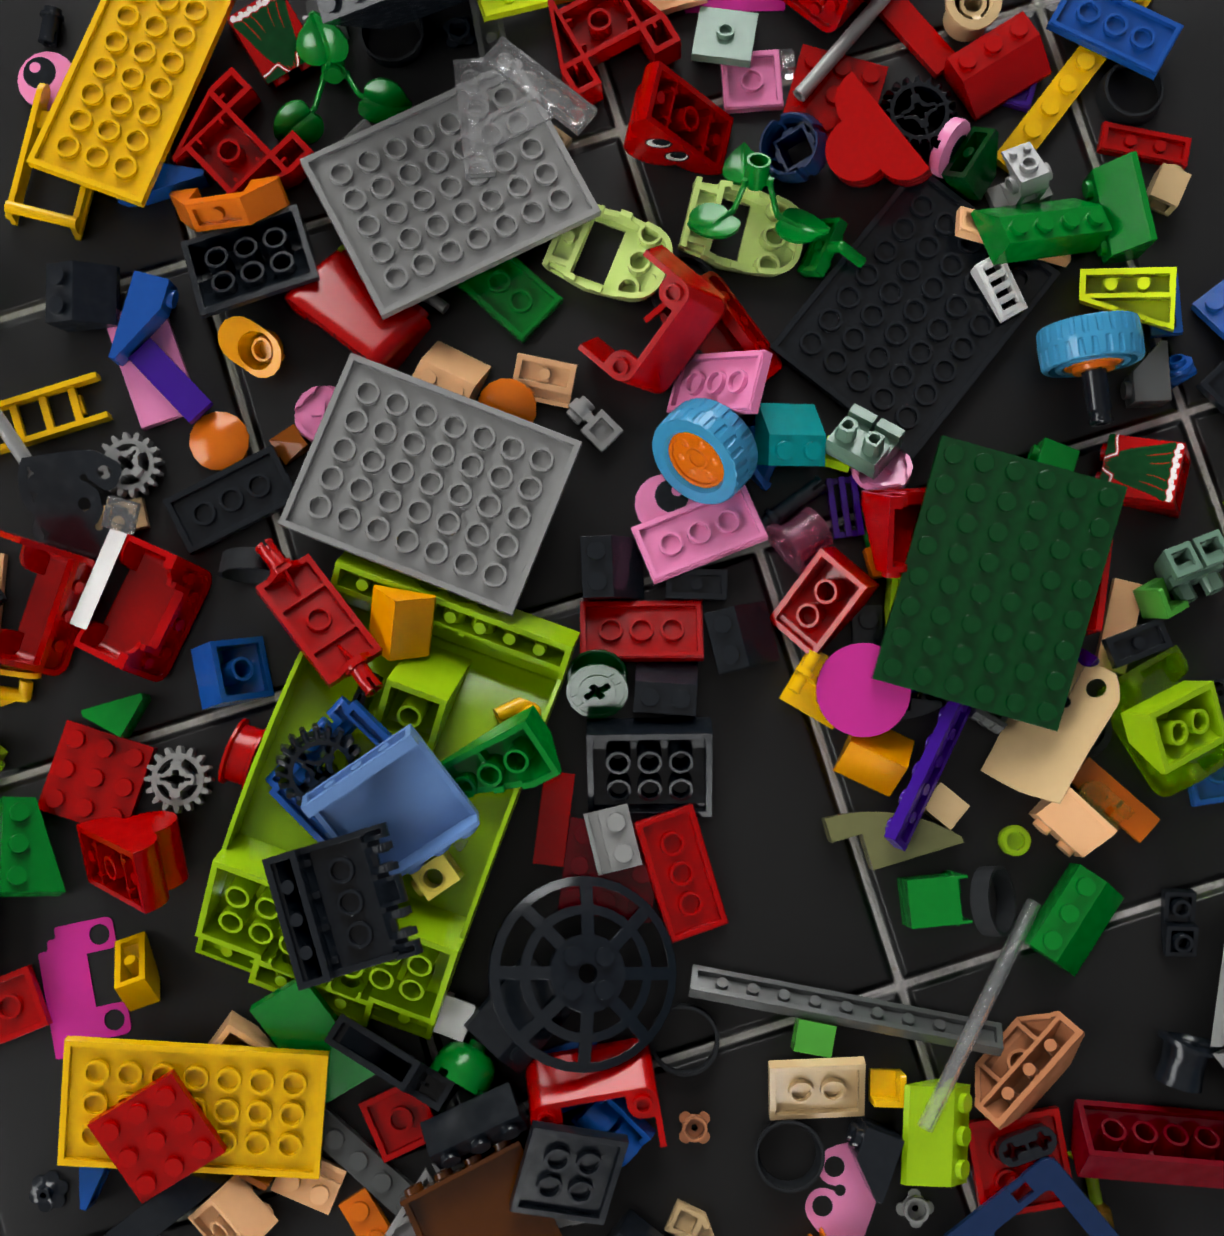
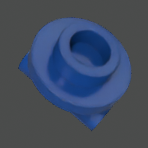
M1175 354L1169 357L1171 389L1198 373L1192 357L1183 354Z

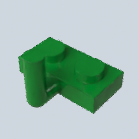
M841 217L821 219L831 228L830 232L810 242L797 272L805 278L824 277L831 266L834 253H840L855 266L861 268L866 263V258L843 241V234L848 223Z

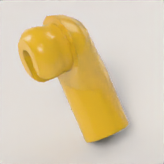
M521 697L493 709L499 723L533 705L540 716L542 714L540 707L536 703Z

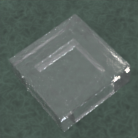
M112 495L108 496L101 526L130 535L134 534L141 504Z

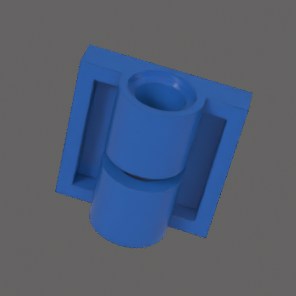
M623 1097L588 1103L571 1119V1122L576 1127L626 1134L629 1144L622 1167L630 1162L641 1147L650 1141L656 1133V1130L645 1119H639L631 1115L628 1111L626 1100Z

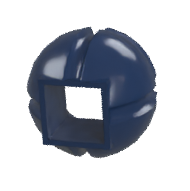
M803 112L780 114V121L772 119L768 123L760 138L759 153H764L770 157V174L785 183L796 184L808 181L811 174L816 176L820 173L827 162L825 146L828 135L824 133L825 129L822 123L813 116ZM807 138L813 153L794 165L787 150Z

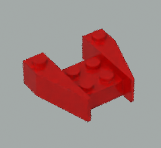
M547 0L563 89L577 113L603 100L602 82L593 67L626 49L639 44L650 63L661 61L666 66L681 58V39L668 17L648 0H575L558 9L554 0Z
M230 67L207 91L171 159L177 165L192 167L198 162L227 192L226 194L243 192L252 179L273 176L280 177L286 191L300 184L307 177L299 159L314 153V151L293 130L270 150L242 121L261 102V99L233 67Z

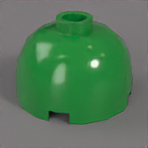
M472 1038L469 1043L461 1041L450 1042L440 1050L430 1066L436 1072L442 1073L449 1080L478 1096L489 1091L495 1073L492 1059L485 1054L487 1048Z

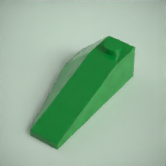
M534 705L505 720L441 761L442 765L468 798L474 797L475 794L494 791V794L503 793L506 789L518 787L523 789L534 788L560 775L562 772L551 731Z

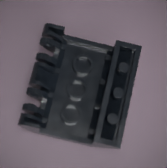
M386 822L262 859L299 991L330 982L342 975L394 959L398 961L424 952L420 938L411 940L407 938L418 933L417 926L410 925L400 929L397 918L400 919L412 913L410 905L398 907V904L409 901L401 873L390 876L388 871L399 868L398 861H388L382 864L380 861V853L394 848L392 840L381 844L379 842L380 838L390 836Z

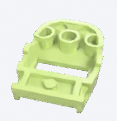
M696 177L692 185L691 197L677 249L702 259L716 269L752 276L774 277L789 271L795 266L800 258L803 244L788 242L776 233L775 226L779 220L774 216L770 195L762 191H751L747 187L740 204L748 206L749 210L737 261L720 257L710 252L713 239L702 237L690 230L687 226L689 215L695 207L703 203H717L721 205L722 199L734 202L741 185H735L733 181L720 180L718 184L702 182L703 177ZM779 195L776 196L781 214L788 208H798L791 201Z
M597 204L601 210L599 217L551 240L542 262L545 269L585 292L626 302H640L651 297L659 289L660 284L666 277L663 271L643 256L644 252L653 247L663 245L673 253L672 242L669 236L657 225L649 221L643 222L634 217L632 212L621 209V212L607 209L605 205ZM594 221L625 232L604 285L573 273Z

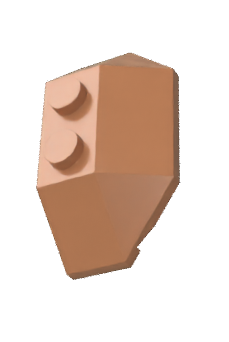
M1060 1011L1016 1017L1003 1032L1004 1049L1001 1056L983 1054L975 1063L974 1106L999 1130L1026 1115L1071 1065L1085 1032Z

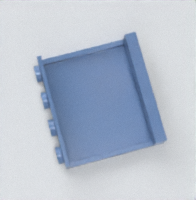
M411 723L302 796L301 810L308 819L315 816L332 838L386 822L390 836L380 838L379 842L381 844L392 840L394 848L380 853L381 864L388 861H398L399 864L398 869L388 871L389 876L401 873L402 877L407 873L409 875L414 874L424 865L425 861L434 855L436 857L441 856L450 848L452 843L460 838H468L480 825L478 810Z

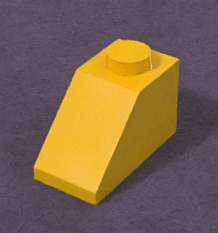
M145 931L115 941L114 990L130 1012L160 1002V976Z

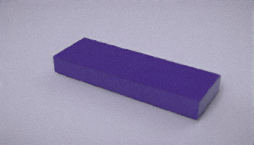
M151 338L128 357L191 425L214 405Z

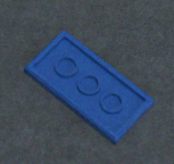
M1061 0L1046 29L1154 80L1183 30L1184 25L1131 0Z

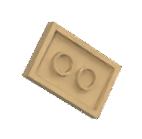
M864 1056L768 1061V1113L770 1121L865 1116L866 1063Z

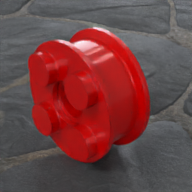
M243 718L238 723L221 759L218 771L219 783L225 784L227 781L241 785L243 789L266 728L263 730L252 726L247 718Z

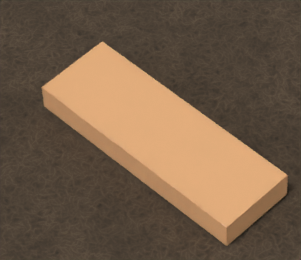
M1113 578L1104 613L1103 628L1100 631L1095 656L1100 661L1098 666L1106 668L1113 673L1124 675L1126 674L1128 664L1112 669L1101 640L1136 627L1140 609L1133 590L1143 584L1119 578Z

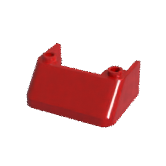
M663 245L646 250L643 256L667 275L660 284L659 297L662 303L672 312L641 355L637 358L627 350L615 351L598 336L580 344L578 350L615 380L654 394H661L672 387L727 311V301L724 295Z
M713 271L704 273L701 277L726 298L727 311L700 347V351L702 353L767 350L773 353L767 381L781 370V359L769 348L771 344L724 280ZM661 303L643 319L648 323L660 315L661 321L664 323L672 311Z
M0 530V537L23 545L19 556L20 563L26 570L37 573L18 631L11 629L0 630V664L50 676L60 675L67 669L75 648L73 643L81 629L70 624V621L95 565V561L76 553Z
M632 1038L592 1045L591 1062H599L618 1056L632 1048L639 1040ZM649 1045L626 1062L603 1071L588 1073L562 1071L546 1066L535 1059H532L527 1065L526 1084L531 1124L533 1120L562 1125V1108L625 1097L627 1108L631 1115L639 1119L655 1117L660 1147H667ZM578 1048L547 1054L564 1061L577 1062Z

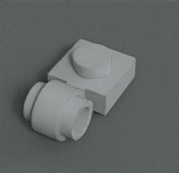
M582 396L580 399L576 397L568 405L569 409L566 411L568 417L577 425L581 422L587 423L580 432L601 453L623 433V429L603 409L594 416L592 411L595 409V406L585 396Z

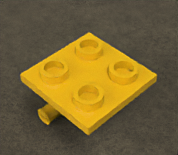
M809 650V653L804 654L795 668L779 699L833 730L834 727L825 719L820 711L815 690L819 672L829 656L822 652L818 654Z

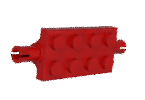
M272 538L264 540L267 544L266 546L260 542L256 546L255 551L270 568V575L264 582L255 587L256 592L330 689L345 678L352 676L366 697L373 696V690L377 693L383 687V683L379 681L367 664L380 656L383 649L308 553L298 560H291L284 557L274 544Z

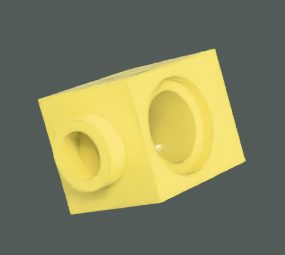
M447 850L441 856H434L425 862L417 872L411 874L413 878L411 885L420 897L425 896L430 901L458 882L465 874ZM428 870H439L443 876L442 883H432L427 876Z

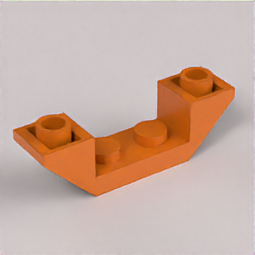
M279 176L252 179L243 192L202 197L197 187L171 191L169 193L180 221L195 232L252 225L290 204Z

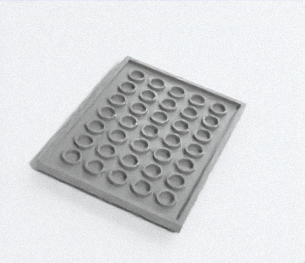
M517 59L299 159L303 170L383 320L601 215L599 206Z
M350 353L278 524L294 532L513 617L582 447V441Z

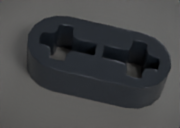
M1041 1123L1032 1124L999 1137L995 1144V1153L998 1159L1005 1165L1017 1167L1053 1153L1057 1146V1137L1046 1125ZM1038 1132L1048 1136L1044 1140L1045 1146L1040 1147L1037 1143L1028 1144L1038 1139ZM1008 1143L1015 1147L1023 1145L1022 1148L1014 1151L1015 1157L1013 1158L1003 1154V1152L1008 1150Z

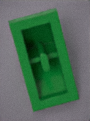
M139 693L83 709L81 714L84 718L120 738H130L150 704L151 697L149 694Z

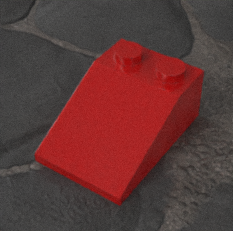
M834 546L820 548L770 615V622L806 654L809 653V650L819 654L863 608L879 587V584Z

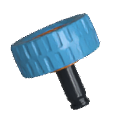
M1131 311L1095 312L1066 318L1040 329L1036 335V344L1042 374L1051 378L1082 377L1086 410L1090 417L1089 425L1091 427H1099L1112 424L1114 417L1111 415L1112 402L1107 372L1130 366L1144 358V334L1139 315Z
M695 398L681 403L665 417L654 432L652 451L661 474L675 490L695 502L719 504L729 500L747 483L757 467L758 449L755 439L748 428L749 423L755 419V414H736L727 406L706 398Z

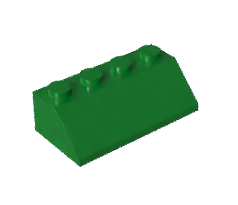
M1077 198L973 210L971 213L993 265L1093 252L1113 231L1101 204Z

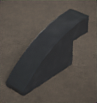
M343 1013L340 1014L324 1040L331 1047L439 1113L446 1110L460 1086Z
M191 1173L143 1203L103 1236H158L233 1175Z

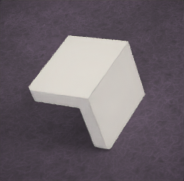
M449 991L445 997L433 1032L463 1042L468 1032L464 1024L474 1014L476 1006L454 997L455 993Z

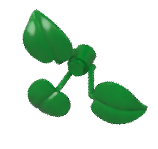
M311 10L305 24L298 33L296 50L299 57L307 64L321 66L322 75L320 76L315 100L310 109L304 101L298 99L284 104L275 117L273 131L275 138L280 142L292 130L307 145L318 141L324 132V121L315 112L319 107L326 82L338 84L343 79H347L356 96L362 99L358 104L359 114L364 119L375 124L410 109L412 101L396 82L382 77L367 82L364 86V93H362L352 79L351 72L345 69V59L349 52L346 36L336 25L323 24L320 13Z
M745 142L729 155L722 169L723 177L727 181H733V184L741 185L732 208L727 210L723 205L717 203H703L691 211L687 223L690 230L705 238L725 239L731 237L738 232L741 226L740 220L733 215L738 209L746 187L751 191H761L765 186H768L774 216L779 220L776 223L775 231L782 239L794 244L809 243L827 235L831 228L815 215L802 209L788 208L781 214L773 186L774 178L770 174L771 159L764 153L753 152Z

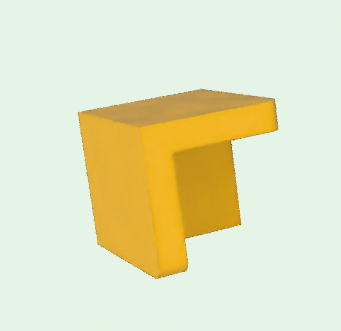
M869 1068L868 1100L873 1107L904 1108V1087L907 1084L906 1074L901 1069Z

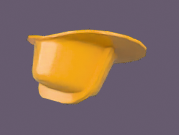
M232 316L224 320L219 327L217 335L219 346L223 354L231 361L258 378L271 377L279 370L285 355L283 354L282 341L275 332L263 328L244 316Z

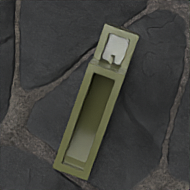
M859 811L821 818L827 840L830 843L859 836L868 867L871 870L880 869L964 843L962 836L933 822L920 819L906 851H902L893 847L884 837L887 821L895 813Z

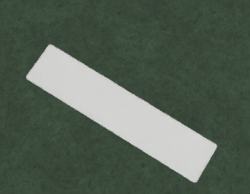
M110 528L70 624L87 630L127 537L126 533Z

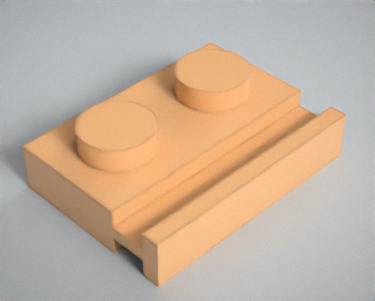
M519 352L517 353L513 379L524 383L534 393L536 402L569 409L568 405L571 401L578 365Z
M322 1157L319 1179L276 1177L270 1190L329 1215L347 1171L340 1164Z

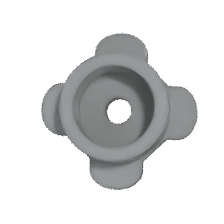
M911 1188L908 1190V1196L903 1202L896 1204V1212L900 1216H905L911 1227L919 1228L928 1219L929 1214L934 1212V1204L931 1201H926L918 1189ZM914 1205L918 1206V1209L916 1211L912 1210V1207Z

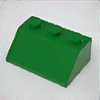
M1137 151L1130 152L1092 169L1083 180V196L1089 202L1102 205L1113 229L1096 249L1097 255L1101 256L1103 265L1138 259L1158 238Z
M1069 863L1022 937L1021 942L1075 977L1124 897L1108 882L1081 864Z

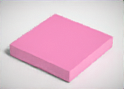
M779 49L753 51L750 68L720 64L723 108L726 113L783 110L784 101Z

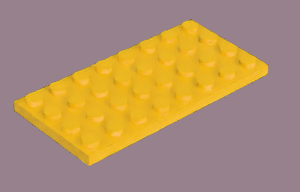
M100 0L26 160L29 167L144 208L236 0Z
M68 1035L64 1040L57 1166L117 1169L88 1128V1123L91 1119L174 1069L227 1146L224 1154L193 1173L319 1179L330 1051Z

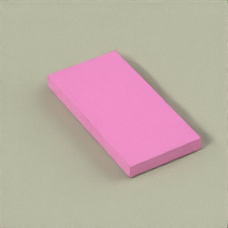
M168 318L150 338L189 377ZM117 327L107 328L111 343H113ZM130 360L124 366H120L141 429L146 431L183 417Z
M767 350L695 354L673 384L666 412H672L681 403L690 399L706 398L727 406L736 414H758L773 353Z
M745 485L732 498L723 503L703 504L694 502L631 527V532L654 585L768 540L767 532Z

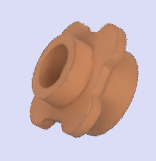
M683 1111L679 1115V1121L682 1123V1129L679 1133L680 1141L685 1144L689 1142L707 1143L710 1139L707 1124L710 1122L709 1114L705 1111H701L699 1114H690L688 1111ZM692 1125H697V1129L692 1130Z

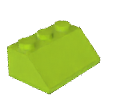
M1183 680L1121 713L1129 744L1161 774H1168L1224 743V719L1214 681Z
M937 1078L905 1084L902 1139L905 1142L902 1148L900 1184L906 1186L954 1187L967 1183V1177L970 1172V1164L967 1160L968 1145L971 1140L969 1112L972 1108L970 1084Z

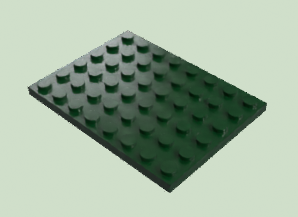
M942 435L938 443L904 563L908 564L907 572L901 573L871 678L1058 731L1127 486Z

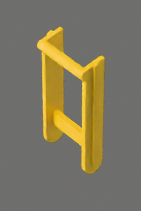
M39 83L9 198L4 204L5 218L12 225L18 226L20 216L69 227L75 240L82 241L94 194L93 189L80 186L73 216L23 204L32 167H29L26 160L49 113L47 106L51 94L50 86L45 83Z

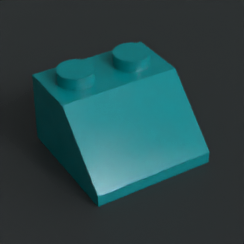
M760 403L758 414H755V442L758 449L757 465L825 467L826 433L814 404Z

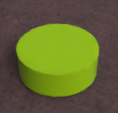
M1008 825L1000 831L998 845L1007 855L1021 856L1029 850L1031 836L1022 826Z

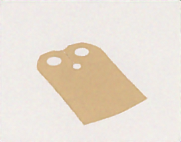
M1078 661L1068 693L1071 704L1069 707L1064 708L1058 731L1008 718L1006 721L1008 725L1000 732L980 771L1016 791L1060 804L1085 758L1120 702V685L1117 675L1098 665L1084 667ZM1094 679H1100L1106 684V692L1100 697H1091L1086 692L1087 684Z

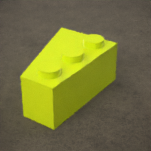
M1177 267L1080 269L1079 303L1102 311L1135 312L1139 315L1141 323L1173 333Z

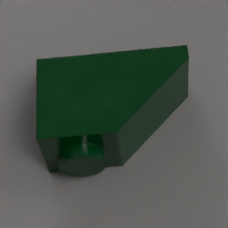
M973 126L942 172V177L960 197L980 201L995 179L999 135L996 129Z

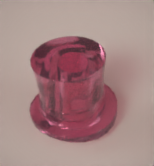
M805 507L793 519L781 526L773 523L765 528L770 545L797 575H800L805 570L804 562L815 555L820 548L829 547L833 544V537L828 525L810 507Z

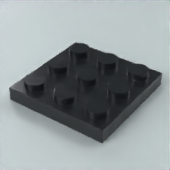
M533 1120L509 1201L510 1212L604 1225L628 1148V1136L626 1134Z

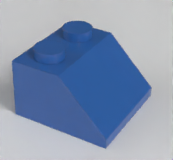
M263 636L210 641L190 649L202 710L232 706L275 696Z

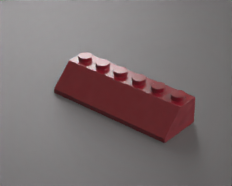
M1076 1099L1073 1109L1071 1151L1077 1177L1224 1189V1112Z

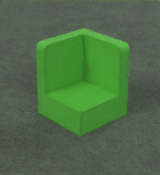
M1154 578L1133 590L1143 619H1169L1190 607L1188 600H1171L1164 578Z
M795 1017L790 1046L795 1052L830 1058L833 1052L837 1026Z

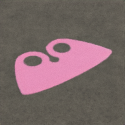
M848 1142L824 1151L825 1162L829 1157L833 1156L842 1159L844 1162L843 1173L840 1176L831 1177L825 1172L823 1167L820 1174L821 1179L827 1184L833 1186L843 1185L846 1189L845 1194L838 1196L834 1190L818 1188L809 1194L805 1204L806 1215L811 1224L818 1232L819 1228L822 1227L826 1236H864L876 1204L848 1147ZM818 1196H827L832 1201V1211L827 1216H819L813 1211V1201Z

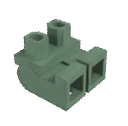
M854 403L848 412V416L840 422L827 438L825 444L826 454L874 480L900 451L906 430L884 418H881L877 423L878 415Z
M1214 530L1192 539L1191 542L1186 541L1163 550L1155 562L1154 571L1157 578H1164L1169 595L1172 594L1175 600H1188V603L1195 601L1198 596L1192 586L1198 583L1202 586L1206 596L1218 593L1224 588V583L1219 573L1224 568L1222 564L1224 563V538L1220 530Z

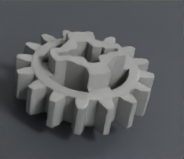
M123 432L122 440H119L114 435L111 436L113 443L111 446L102 444V448L106 451L104 455L117 461L122 468V473L116 487L108 491L111 493L117 491V495L124 499L128 493L133 499L138 498V491L149 495V485L159 486L154 480L155 477L164 476V473L158 470V466L164 465L165 461L156 457L162 451L157 446L152 447L154 442L147 437L143 440V436L137 432L133 438L127 432ZM131 447L129 450L121 451L124 448ZM149 460V467L147 471L146 462ZM129 461L134 465L131 470L126 466ZM103 465L98 468V472L104 474L101 476L102 479L110 477L111 471L107 466ZM140 480L137 483L129 484L131 481Z
M177 746L176 752L172 748H164L165 757L155 754L154 758L157 764L147 765L146 767L152 771V775L144 777V781L151 782V787L145 790L146 793H155L156 795L152 803L159 804L163 802V811H169L173 806L174 813H182L183 806L187 811H193L194 802L203 805L205 801L202 795L212 793L207 788V783L215 782V778L207 776V772L211 771L213 766L203 765L207 757L205 755L195 757L197 752L195 748H189L185 753L184 746ZM170 762V768L161 774L164 767ZM190 762L195 766L198 774H195L189 768ZM184 776V778H191V780L177 783L169 781L168 778ZM161 785H164L169 791V797L164 793ZM195 785H198L195 792L188 797V791Z

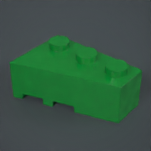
M2 797L0 799V897L60 896L65 893L66 890L36 797Z

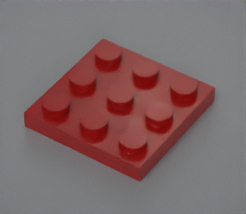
M803 44L783 113H807L822 123L825 129L824 133L829 136L831 131L841 122L835 106L837 89L841 81L851 71L876 102L879 103L888 67L846 55L839 60L804 102L799 101L794 96L793 91L828 51Z
M67 720L38 802L39 809L79 823L104 817L126 819L134 816L146 784L144 777L148 776L150 772L146 767L153 764L154 755L158 748L128 738H120L115 734Z
M174 1069L91 1119L87 1125L142 1204L221 1156L227 1149L226 1144Z
M1055 1105L1031 1109L1026 1115L1001 1130L986 1117L969 1120L971 1140L968 1145V1154L978 1207L1004 1186H1008L1017 1179L1023 1171L1037 1161L1034 1160L1017 1167H1010L1001 1162L995 1153V1144L999 1137L1032 1124H1044L1055 1133L1057 1146L1053 1153L1047 1156L1055 1158L1072 1178L1059 1107ZM1038 1132V1139L1028 1143L1029 1145L1037 1143L1040 1147L1045 1146L1044 1140L1048 1136ZM1008 1143V1150L1003 1152V1154L1013 1158L1015 1157L1014 1151L1022 1148L1023 1145L1015 1147ZM1024 1183L1012 1194L1018 1201L1032 1189L1027 1183ZM1045 1191L1016 1215L1065 1206L1054 1192Z

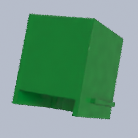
M943 870L944 873L897 877L902 924L911 929L950 925L960 926V924L973 923V920L963 917L960 900V879L968 878V876L950 870Z

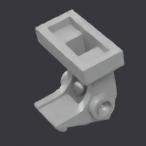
M1028 141L1001 152L1009 176L1005 178V182L988 188L984 194L990 208L1044 202L1053 196L1049 186V181L1053 178L1052 169L1047 162H1043L1031 142Z

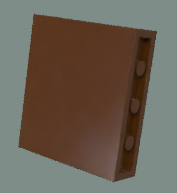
M518 1138L504 1140L493 1145L494 1150L483 1156L482 1154H474L463 1159L465 1165L454 1171L452 1168H445L433 1175L434 1181L423 1186L422 1182H418L404 1190L405 1196L400 1198V1204L404 1207L416 1236H562L554 1218L515 1213L509 1210V1201L524 1152Z

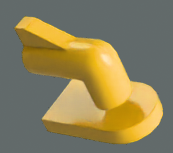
M1 664L0 675L24 679L19 680L18 688L0 685V707L14 702H29L32 698L34 682L27 679H41L42 674Z

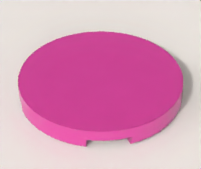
M856 643L840 648L828 657L817 677L815 690L821 713L833 727L851 736L872 737L887 732L902 719L910 703L911 689L871 678L880 646L876 644Z

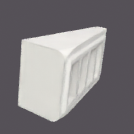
M990 257L974 265L970 273L1000 324L1028 308L1007 263L993 265ZM994 267L996 272L987 276L985 271ZM1001 278L1002 283L992 287L991 282ZM1007 288L1009 293L998 299L996 294ZM1013 299L1016 304L1003 310L1001 305Z

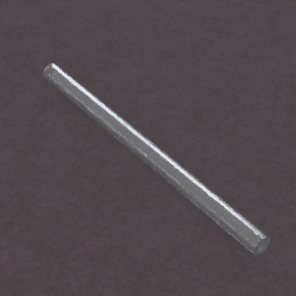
M1026 899L917 1123L919 1127L928 1132H933L1041 908V905L1032 899Z

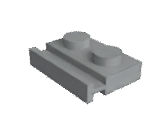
M627 803L583 814L598 876L642 865Z

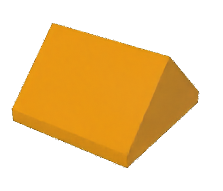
M381 585L373 586L369 632L383 649L381 655L388 661H396L430 655L436 595Z
M888 730L872 737L848 735L833 771L890 797L908 769L915 741L893 730Z

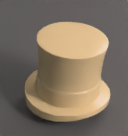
M945 0V13L943 15L945 31L950 37L960 42L976 40L983 34L985 28L997 19L1003 0Z

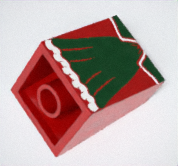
M256 0L227 17L228 25L267 86L274 83L275 87H278L291 79L288 74L289 72L298 67L303 72L311 67L297 53L296 39L303 26L288 0Z
M1110 434L1108 443H1103L1101 448L1100 461H1104L1102 471L1097 472L1095 478L1127 486L1123 506L1179 518L1191 464L1186 443Z

